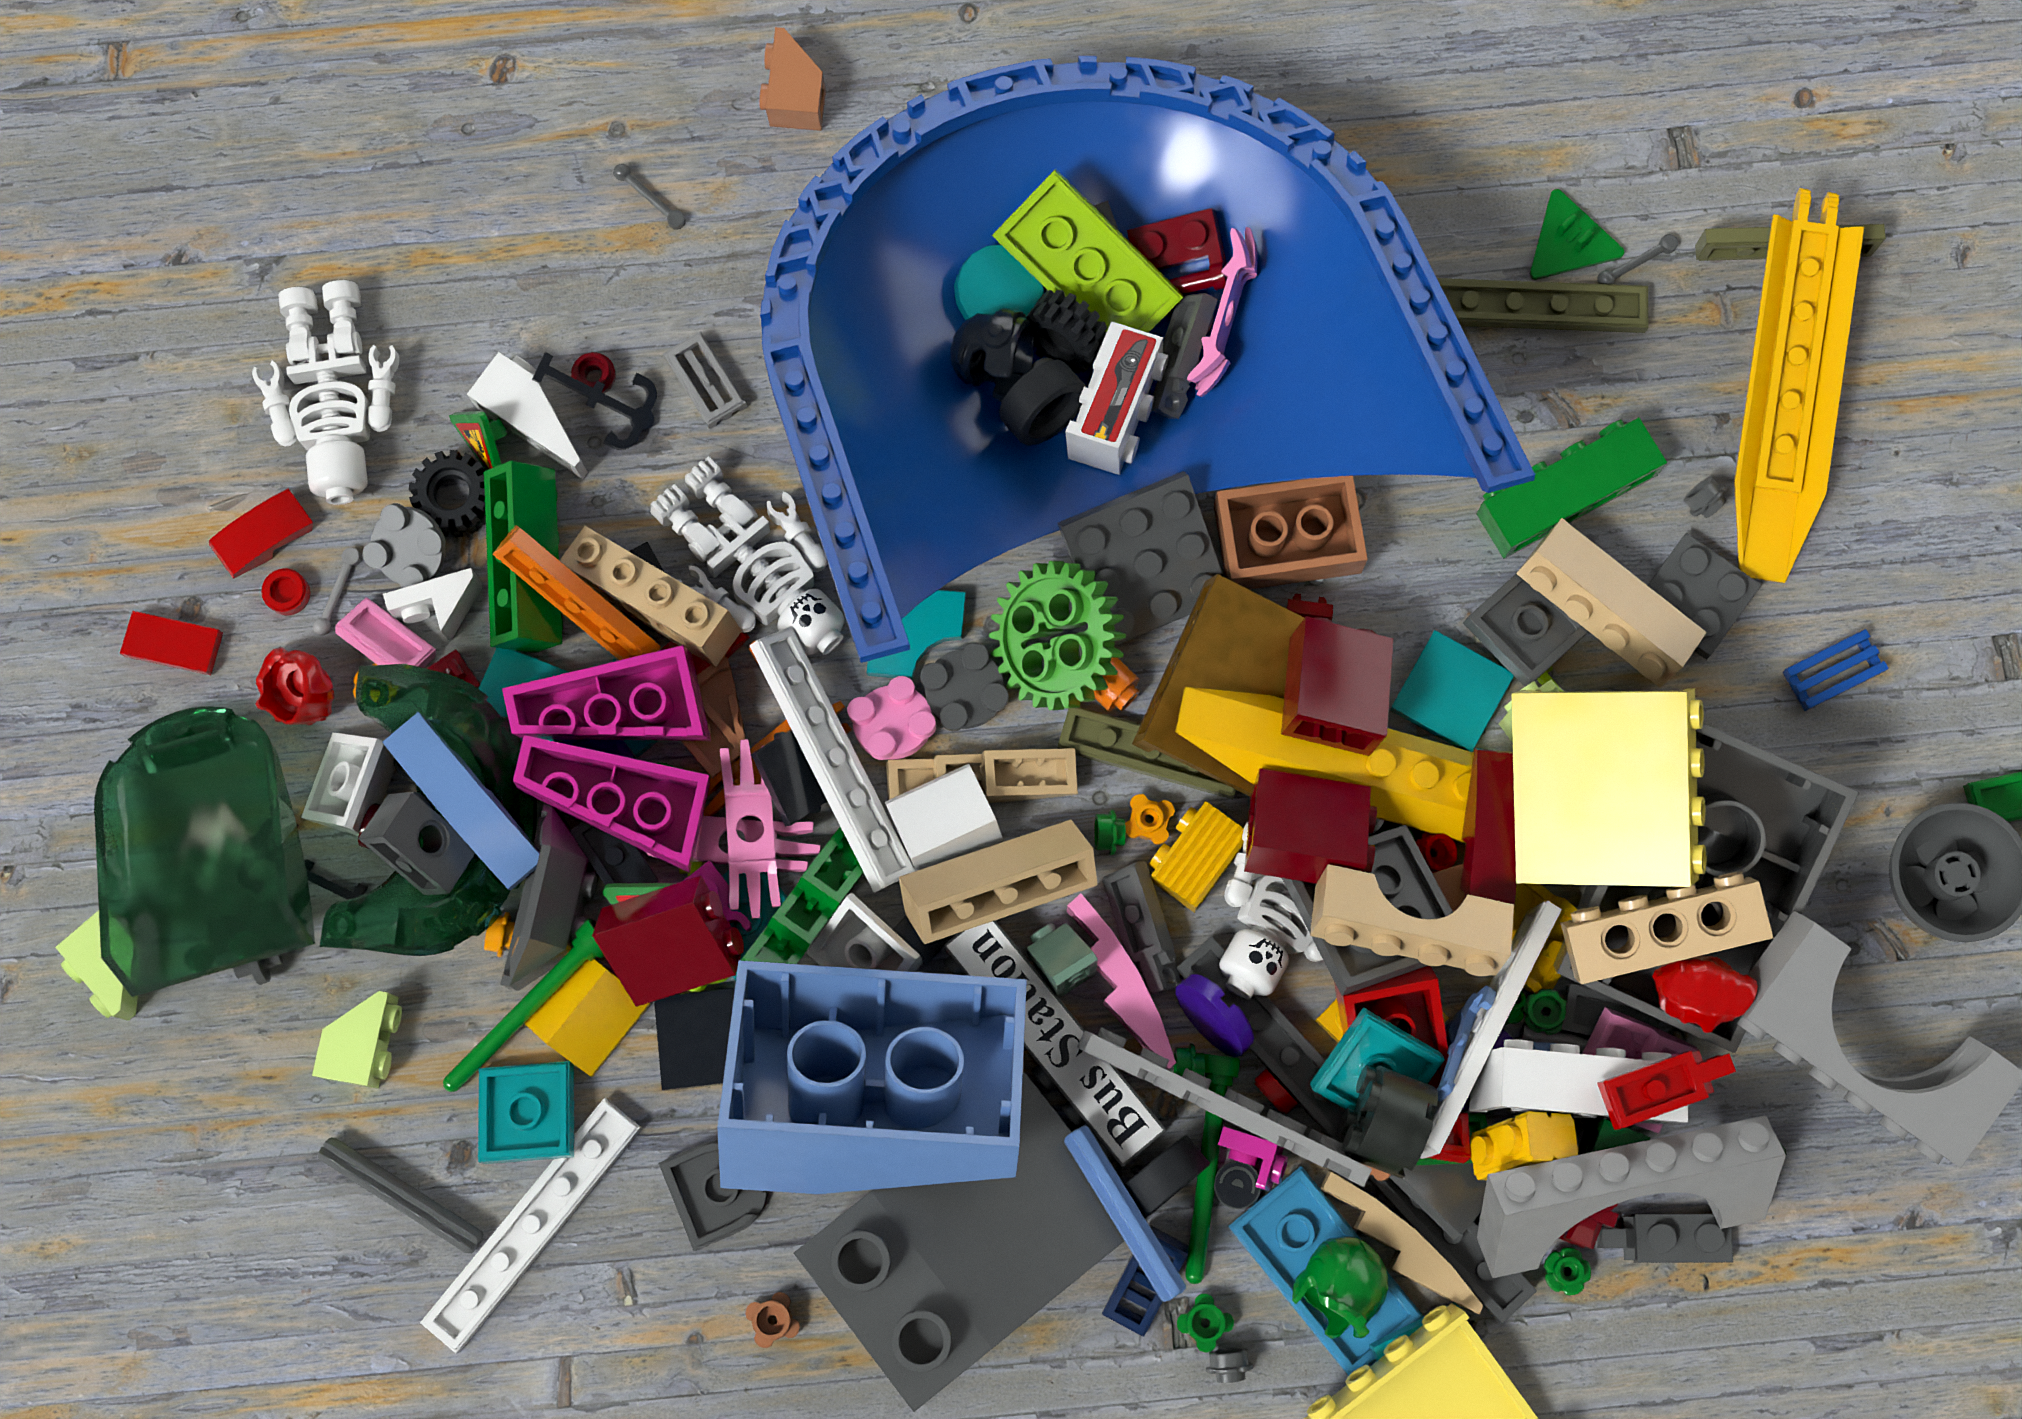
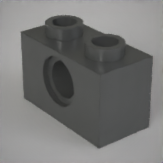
M414 791L388 794L358 839L422 894H449L475 855V852L449 822L433 810L434 805L427 797ZM420 832L423 836L422 848L420 847L418 840Z

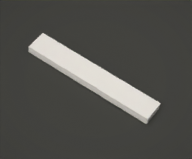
M788 627L756 640L749 646L873 892L875 893L899 881L900 876L915 872L793 627Z
M1546 901L1527 910L1512 940L1511 956L1497 975L1493 977L1489 987L1496 991L1493 1006L1488 1011L1480 1008L1476 1014L1453 1082L1455 1083L1453 1091L1442 1102L1438 1101L1437 1107L1429 1104L1427 1108L1426 1118L1434 1122L1420 1157L1421 1159L1440 1154L1562 910L1553 903Z
M604 1098L574 1134V1157L554 1159L420 1323L452 1351L460 1353L637 1136L642 1127L611 1101Z

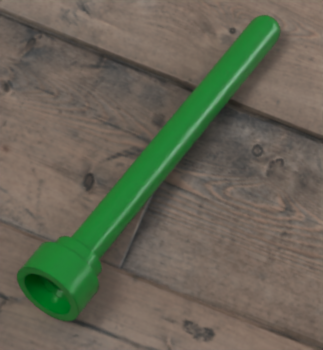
M588 918L575 931L577 937L572 941L574 947L447 1074L443 1080V1087L446 1091H458L587 959L593 961L596 957L602 958L604 956L592 936L597 923L595 920Z
M1204 1054L1205 1077L1212 1080L1208 1089L1224 1097L1227 1086L1232 1087L1233 1078H1238L1240 1059ZM1206 1110L1201 1153L1210 1162V1165L1197 1176L1185 1272L1186 1279L1191 1284H1199L1204 1279L1215 1192L1214 1183L1220 1152V1145L1218 1143L1223 1127V1118Z

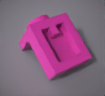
M1223 1126L1218 1145L1230 1148L1228 1158L1252 1166L1256 1165L1257 1158L1263 1159L1256 1182L1257 1188L1271 1191L1273 1183L1280 1184L1282 1182L1288 1163V1157L1282 1155L1284 1147Z

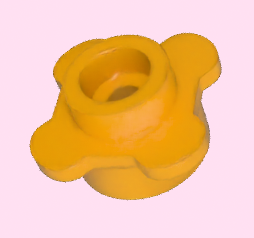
M1144 794L1135 795L1130 801V807L1132 808L1130 820L1125 823L1126 835L1132 839L1140 837L1145 840H1151L1156 845L1163 844L1169 837L1166 828L1169 818L1175 812L1173 804L1168 800H1162L1161 802L1148 800ZM1147 815L1153 816L1154 821L1152 823L1145 821Z

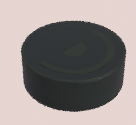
M1239 1161L1225 1164L1219 1169L1215 1177L1214 1189L1218 1199L1225 1206L1232 1209H1244L1253 1206L1258 1202L1263 1193V1189L1256 1187L1260 1171L1255 1166Z

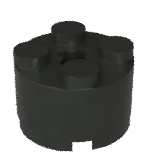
M1366 1065L1356 1085V1092L1359 1093L1356 1107L1354 1110L1347 1108L1344 1111L1338 1126L1337 1135L1344 1137L1342 1151L1345 1152V1156L1357 1162L1403 1179L1406 1177L1403 1167L1413 1170L1428 1141L1434 1121L1426 1118L1428 1104L1437 1107L1438 1091L1432 1085L1383 1066L1372 1068Z

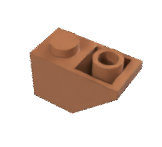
M775 27L774 42L767 43L765 48V69L770 70L769 83L761 84L760 110H766L770 127L821 131L826 96L823 72L785 28Z

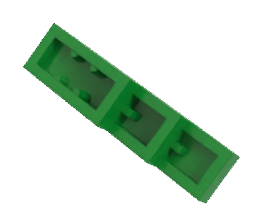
M841 827L838 828L801 876L795 888L772 916L766 928L741 961L798 964L843 900L849 895L864 874Z

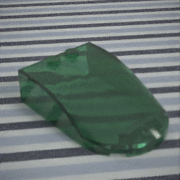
M214 706L195 707L161 717L133 734L128 739L131 745L121 754L117 761L109 760L99 778L94 797L101 959L132 997L315 944L308 877L291 800L276 748L259 723L254 719L250 721L236 715L229 708Z

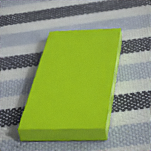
M1056 169L992 235L1048 291L1052 290L1055 293L1056 290H1062L1065 297L1071 293L1076 295L1078 303L1081 304L1083 300L1089 304L1087 309L1090 312L1096 310L1100 315L1097 321L1105 322L1107 326L1105 332L1108 331L1112 321L1149 333L1184 296Z

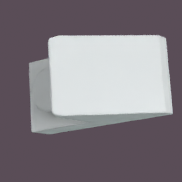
M471 568L384 593L383 596L387 611L398 621L403 620L405 623L419 622L429 618L430 612L435 611L441 633L451 641L480 593L482 584L476 573Z

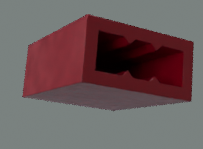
M1306 616L1289 639L1281 735L1370 756L1387 737L1394 638L1378 635L1370 629H1355L1335 624L1327 618H1311Z
M1259 768L1250 797L1244 872L1317 884L1328 864L1371 873L1375 859V845L1368 844V834H1373L1377 819V807L1370 806L1371 786Z
M701 875L603 907L592 934L636 1007L735 976L738 961H740L741 954L744 952V943L740 932L736 927L730 926L723 914V907L718 894L713 890H709Z

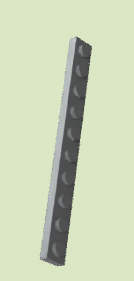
M1211 936L1176 969L1184 979L1192 974H1198L1207 977L1223 989L1225 995L1221 1000L1228 1007L1233 1004L1239 1006L1251 1025L1254 1042L1248 1049L1330 1138L1343 1144L1344 1137L1338 1136L1337 1131L1341 1117L1346 1109L1316 1093L1310 1085V1082L1326 1060L1267 996L1253 994L1250 999H1245L1226 987L1228 979L1222 974L1219 966L1225 950ZM1369 1175L1368 1180L1405 1221L1416 1229L1453 1266L1499 1324H1503L1537 1292L1521 1273L1492 1278L1477 1240L1478 1226L1474 1222L1470 1224L1460 1237L1453 1240L1390 1177L1384 1181H1379L1373 1175Z

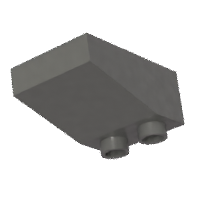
M1703 723L1702 729H1696V748H1703L1705 759L1703 777H1697V797H1704L1706 815L1704 826H1698V845H1705L1707 862L1705 874H1699V880L1695 883V887L1700 889L1715 885L1714 877L1732 872H1743L1744 878L1751 877L1758 880L1773 935L1772 939L1705 954L1704 956L1718 957L1730 965L1733 970L1742 975H1748L1793 911L1802 914L1859 792ZM1587 885L1577 910L1599 906L1601 912L1618 909V901L1638 895H1647L1648 901L1667 897L1666 889L1674 886ZM1711 902L1703 908L1701 920L1705 926H1713L1721 920L1723 916L1721 903ZM1665 913L1656 918L1653 924V931L1656 937H1667L1674 931L1676 926L1674 915ZM1616 925L1608 930L1605 937L1608 948L1618 949L1626 944L1629 936L1627 927ZM1564 938L1553 966L1558 974L1578 982L1574 978ZM1661 965L1582 984L1732 1053H1736L1746 1032L1745 1029L1736 1024L1741 1016L1733 1021L1721 1022L1711 1033H1704L1701 1026L1693 1023L1684 1024L1679 1019L1665 1013L1660 1008L1655 980L1652 977L1654 971L1661 967Z
M1025 1073L1022 1075L1020 1143L1016 1177L874 1189L793 1253L913 1412L1124 1242L1123 1237L1064 1142L1066 1136L1071 1133L1070 1129Z

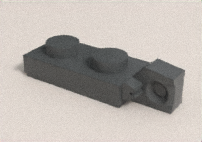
M1206 293L1184 295L1175 305L1163 341V354L1169 355L1162 380H1156L1157 384L1153 393L1154 401L1151 411L1168 419H1179L1188 401L1186 392L1190 387V382L1187 381V377L1200 363L1199 355L1203 346L1201 339L1206 337L1213 325V312L1218 299Z
M1146 861L1135 862L1104 876L1102 881L1124 949L1132 962L1136 964L1139 972L1144 974L1150 994L1162 993L1176 988L1181 983L1178 970L1176 969L1177 964L1174 962L1176 961V954Z
M1632 1214L1631 1217H1622V1229H1601L1597 1238V1248H1623L1624 1260H1633V1263H1733L1731 1227L1720 1229L1714 1214Z

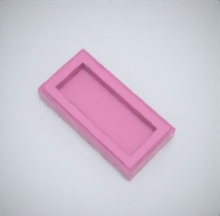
M367 597L341 619L335 627V633L403 685L409 683L436 656V649Z

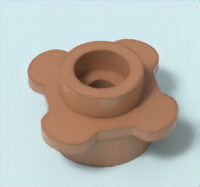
M782 1292L775 1293L771 1300L761 1304L752 1302L746 1308L745 1315L748 1320L752 1321L753 1329L756 1332L754 1340L759 1347L769 1348L777 1339L782 1337L794 1338L798 1334L800 1324L792 1317L789 1309L791 1299L787 1294ZM771 1315L777 1318V1323L774 1325L768 1322V1318Z

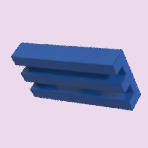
M1866 629L1786 668L1782 672L1804 711L1889 669L1885 661H1880L1877 655L1880 652L1876 645L1872 646L1868 638H1870V635ZM1856 645L1861 650L1860 653L1800 682L1797 676ZM1864 661L1868 662L1869 669L1811 698L1808 696L1807 689Z

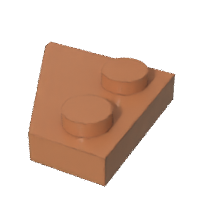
M725 655L716 667L710 665L697 675L711 741H681L712 779L722 771L720 748L729 749L732 765L740 758V740L747 739L731 665Z

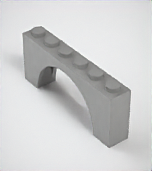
M1793 911L1748 974L1757 981L1756 1000L1736 1024L1761 1041L1766 1034H1769L1777 1040L1772 1049L1796 1066H1798L1802 1059L1812 1064L1813 1067L1809 1071V1075L1832 1091L1838 1083L1849 1090L1844 1097L1846 1101L1867 1115L1871 1113L1873 1108L1882 1113L1884 1116L1879 1121V1124L1903 1140L1908 1133L1915 1136L1919 1140L1914 1145V1148L1935 1163L1939 1164L1943 1157L1961 1168L2021 1086L2022 1070L1995 1050L1969 1036L1962 1046L1950 1057L1922 1073L1900 1078H1881L1858 1072L1843 1054L1834 1032L1832 1020V999L1835 983L1843 962L1852 948L1816 922Z
M1765 1115L1491 1173L1487 1176L1477 1240L1492 1278L1539 1269L1541 1260L1547 1250L1574 1225L1607 1207L1641 1196L1679 1192L1704 1197L1707 1199L1720 1229L1765 1220L1786 1154Z

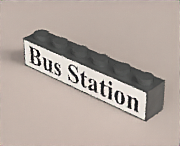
M996 921L960 932L943 945L945 952L949 956L943 963L952 975L1027 979L1024 1051L1037 1064L1031 1072L1048 1093L1054 1088L1059 1091L1067 1101L1061 1107L1063 1112L1077 1128L1086 1125L1091 1130L1111 1164L1116 1162L1122 1169L1167 1131L1113 1065L1077 1047L1085 1030Z

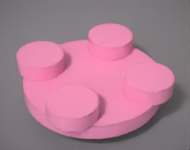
M898 676L892 679L888 686L877 688L865 697L854 698L847 707L849 719L853 722V730L858 743L877 760H895L910 756L921 749L929 737L936 731V721L927 700L915 690L913 681L905 676Z

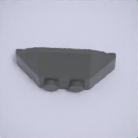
M547 803L542 805L534 845L540 851L537 867L525 880L505 969L500 985L516 991L521 990L550 971L574 947L572 941L577 937L575 931L588 919L583 917L586 899H593L598 884V874L593 872L594 868L571 834L570 826L561 812Z

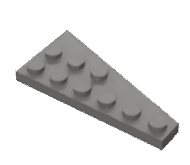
M1102 1027L1098 1035L1086 1030L1084 1031L1077 1046L1079 1049L1140 1079L1146 1080L1181 1099L1188 1100L1206 1111L1280 1147H1284L1321 1167L1328 1168L1358 1185L1365 1186L1372 1169L1345 1156V1152L1342 1151V1143L1311 1129L1309 1136L1306 1137L1303 1134L1307 1126L1272 1109H1269L1265 1117L1261 1115L1264 1105L1231 1089H1227L1223 1097L1208 1089L1212 1080L1187 1068L1182 1076L1165 1069L1169 1062L1168 1059L1146 1048H1143L1140 1056L1123 1048L1127 1039Z

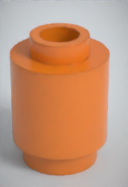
M1111 658L1110 663L1116 668L1118 673L1117 675H1103L1108 688L1106 690H1096L1094 695L1095 699L1107 711L1110 712L1116 707L1123 711L1139 695L1140 691L1136 686L1140 678L1119 658Z

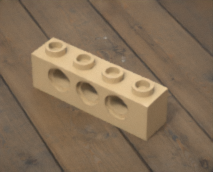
M587 526L583 527L559 560L611 605L677 645L685 646L692 654L714 667L719 664L742 631L726 608Z
M1732 872L1714 877L1715 885L1700 889H1696L1695 884L1691 887L1674 886L1666 889L1667 897L1648 901L1647 895H1638L1618 901V909L1601 912L1600 907L1595 906L1572 912V920L1560 923L1574 978L1580 984H1586L1772 939L1773 935L1759 881L1751 877L1744 878L1743 872ZM1720 902L1723 907L1721 920L1713 926H1705L1701 920L1703 908L1708 903ZM1665 913L1673 914L1676 920L1674 931L1667 937H1656L1653 931V924L1656 918ZM1616 925L1626 926L1629 933L1626 944L1618 949L1608 948L1605 942L1608 930Z

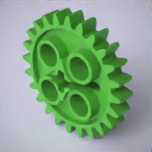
M1049 561L1048 564L1035 563L1033 564V571L1021 570L1018 572L1020 582H1007L1006 586L1011 597L997 598V602L1004 611L1003 614L991 615V619L1000 624L998 631L989 633L990 638L1000 642V647L994 649L991 652V656L1003 657L1004 662L998 668L999 674H1011L1006 687L1008 689H1020L1019 700H1032L1033 707H1048L1049 710L1079 708L1081 702L1095 700L1094 691L1106 690L1108 688L1103 675H1117L1118 673L1110 661L1111 658H1120L1124 655L1123 652L1114 647L1115 641L1126 638L1125 633L1115 631L1114 627L1116 623L1124 619L1123 614L1111 613L1110 609L1118 599L1117 597H1103L1108 583L1106 581H1094L1095 571L1081 570L1080 564L1065 563L1064 561ZM1070 601H1071V603H1072V611H1071V614L1069 613V602H1070ZM1033 614H1034V619H1035L1034 625L1032 624V615H1033ZM1088 623L1086 631L1052 638L1050 642L1035 643L1026 648L1028 640L1057 635L1063 632V629H1076ZM1079 646H1081V648H1082L1081 660H1080L1079 651H1078V650H1079ZM1042 658L1044 659V669L1042 668Z

